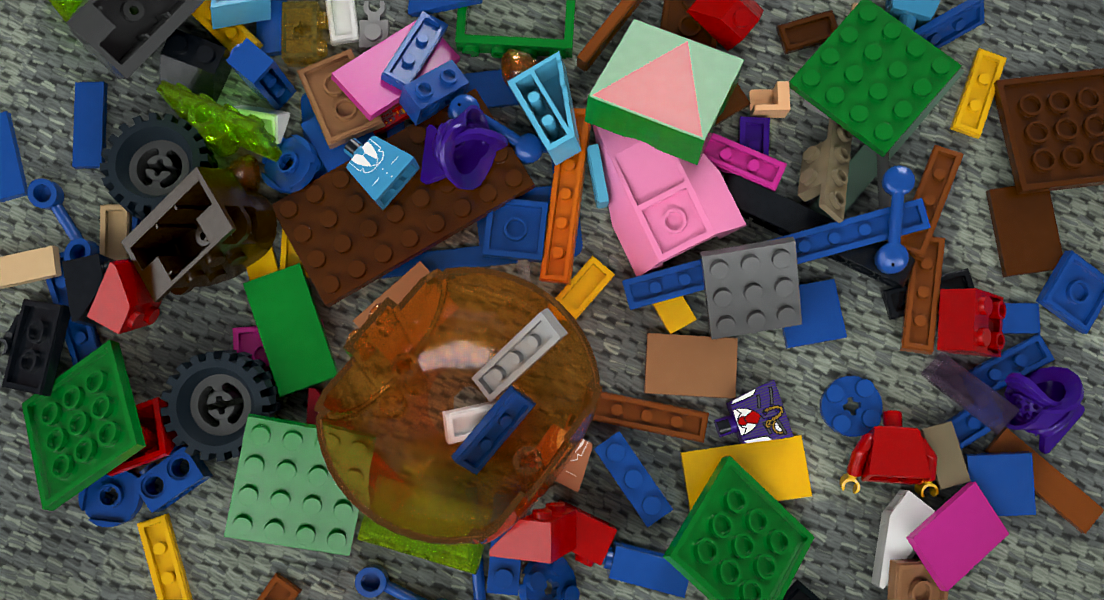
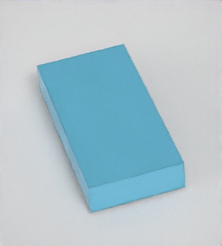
M588 145L587 160L596 208H605L609 205V197L599 145Z

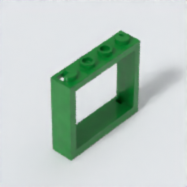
M576 0L566 1L564 39L466 34L468 6L458 8L455 37L457 51L462 52V54H471V57H477L479 53H490L492 57L499 59L507 58L508 54L520 55V58L524 60H535L537 56L550 57L559 51L562 59L572 58Z

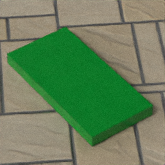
M301 263L243 283L280 397H285L340 377Z

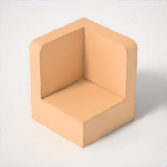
M777 81L773 89L750 90V117L785 118L790 111L789 81Z

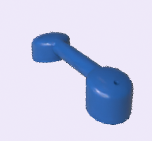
M460 94L451 101L448 107V116L450 119H455L470 105H477L479 108L480 105L473 96ZM484 114L489 129L496 130L497 133L504 135L509 140L521 163L532 164L542 156L543 144L537 135L525 133L520 136Z
M902 165L889 168L883 174L881 180L884 191L892 196L888 243L877 250L874 260L877 269L885 274H896L904 270L909 261V253L906 247L901 244L904 197L914 188L915 175L909 168Z
M44 178L33 180L27 189L29 201L36 207L52 210L71 240L64 252L65 261L98 254L100 252L99 246L95 242L83 238L62 205L64 192L61 186Z
M367 565L359 571L355 578V588L364 597H377L384 591L399 600H428L390 581L388 572L381 565Z

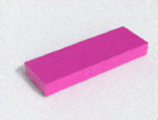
M712 133L703 152L718 170L738 175L772 192L776 191L787 166V163L715 133Z

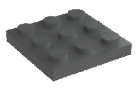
M793 236L700 252L709 332L712 340L802 325L796 241Z

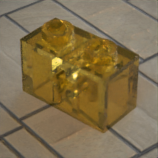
M318 1L282 2L281 58L288 67H307L323 60V57L328 55L327 41L323 39V30L328 29L327 13L322 11Z

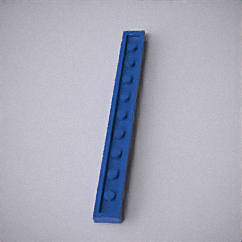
M922 198L904 203L901 236L931 228ZM891 207L847 218L840 223L836 221L775 239L793 236L796 241L797 264L888 240ZM701 259L623 280L622 283L630 310L704 290Z

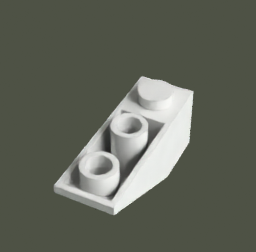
M900 489L881 515L871 580L873 585L884 589L885 586L888 587L890 560L911 559L916 553L906 537L935 512V510L909 490Z

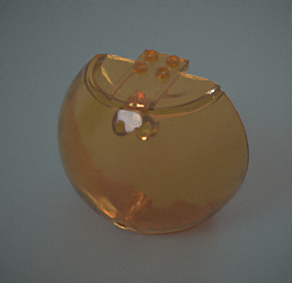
M481 267L446 268L442 272L437 268L421 278L399 304L387 297L382 303L375 305L365 323L349 334L343 349L351 359L323 389L314 410L319 413L316 416L317 437L327 468L337 486L355 507L377 524L398 535L434 545L462 546L478 543L487 544L497 539L523 518L558 478L582 442L599 406L602 387L600 386L597 362L583 330L565 307L549 293L525 279L499 270ZM549 308L568 334L512 384V386L530 397L536 405L476 475L455 463L451 456L463 441L453 444L446 442L442 412L454 409V396L464 387L472 386L482 393L472 380V377L537 314ZM505 391L495 400H499L500 397L505 393Z

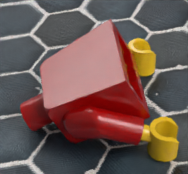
M896 410L884 411L883 426H874L867 434L862 435L853 449L846 469L847 473L840 478V486L842 491H844L845 484L853 481L855 482L853 493L856 494L860 491L857 477L861 476V481L914 484L916 493L924 498V490L929 487L930 495L935 497L939 494L938 487L933 483L936 480L938 457L927 440L921 436V431L918 428L903 427L902 412Z

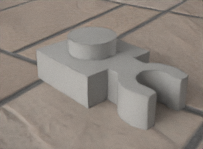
M369 1L364 2L363 9L368 20H359L360 51H367L389 37V20H381L386 14L384 1H380V8L375 12L370 10Z

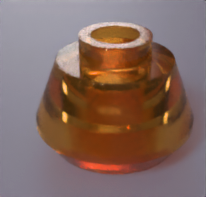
M508 49L503 55L501 70L507 86H509L507 81L537 64L536 60L529 53Z
M245 154L232 160L230 167H226V169L234 171L244 190L257 192L260 189V167L256 157L251 154Z

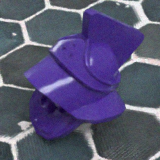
M470 105L455 119L452 118L445 123H441L438 128L429 124L426 129L421 182L429 185L448 178L458 189L473 190L482 184L493 164L496 152L505 148L509 140L504 135L497 133L496 130L489 129L487 119L477 105Z
M1055 366L1041 368L1026 376L1021 373H1010L1004 380L1007 384L1004 396L1007 399L1002 413L1003 423L1009 429L1025 430L1028 433L1035 434V436L1039 435V450L1044 454L1050 453L1085 412L1084 406L1080 404L1084 397L1082 381L1077 374L1068 368Z

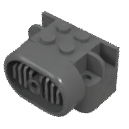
M83 0L66 24L69 26L72 34L83 44V47L118 79H128L205 0Z

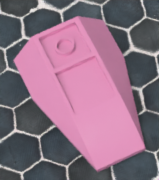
M592 125L595 141L599 145L609 197L608 207L612 227L636 277L665 267L663 262L716 236L721 239L747 226L720 171L704 153L698 165L659 151L640 140L623 137Z

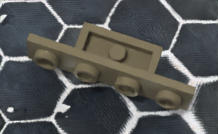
M829 118L827 139L815 146H810L803 152L797 196L806 202L820 195L819 207L840 223L844 221L853 135Z

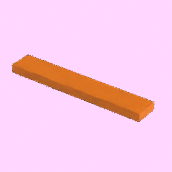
M574 108L582 151L554 166L539 279L541 282L571 285L587 161V147L591 124L584 121L586 109Z

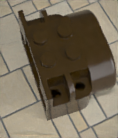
M196 167L121 243L154 302H160L170 291L175 295H185L194 287L212 286L235 278L247 271L246 267L261 259L272 247L277 232V220L270 202L260 193L244 190L234 171Z

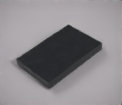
M28 299L23 300L2 387L51 396L71 316L69 306Z

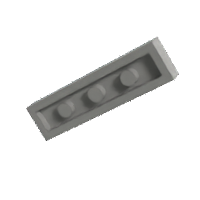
M546 308L537 314L472 377V380L488 401L491 402L498 398L510 385L551 350L568 332L549 308Z

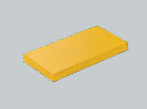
M802 435L680 452L689 512L722 457L731 456L777 501L812 496Z

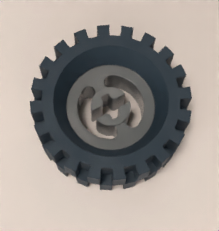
M148 113V121H145L140 115L132 118L135 125L129 128L126 123H123L118 128L123 133L119 137L111 134L108 141L112 148L107 149L103 147L101 156L108 162L100 163V171L106 176L101 179L104 186L109 190L108 193L133 217H137L141 221L196 167L219 169L218 162L213 156L215 154L195 127H191L189 122L183 118H180L178 121L172 114L165 113L164 120L161 119L158 113ZM178 160L182 162L181 173L174 165ZM146 174L152 180V184L149 186L146 185Z
M237 350L206 352L205 354L189 358L191 362L181 363L176 368L179 374L170 375L166 382L173 386L172 389L163 391L161 400H169L168 406L161 408V417L169 415L171 423L165 424L164 427L167 433L175 430L178 435L172 441L177 446L189 445L184 452L190 456L201 453L200 460L209 461L217 458L218 462L240 456L249 413L280 419V417L275 416V413L282 409L283 401H276V394L279 393L277 386H273L271 382L274 378L272 371L265 372L262 369L266 363L261 359L252 360V354L247 352L237 353ZM231 385L235 386L240 392L232 389ZM214 388V393L208 398L211 389ZM243 397L244 409L239 419L236 418V415L242 410L243 403L208 410L207 404Z

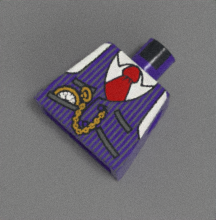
M775 380L766 382L727 402L726 405L730 415L714 420L719 437L736 433L739 444L793 437Z

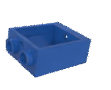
M613 541V545L609 548L602 563L604 565L603 568L607 569L606 571L610 579L685 598L689 581L663 557L664 553Z

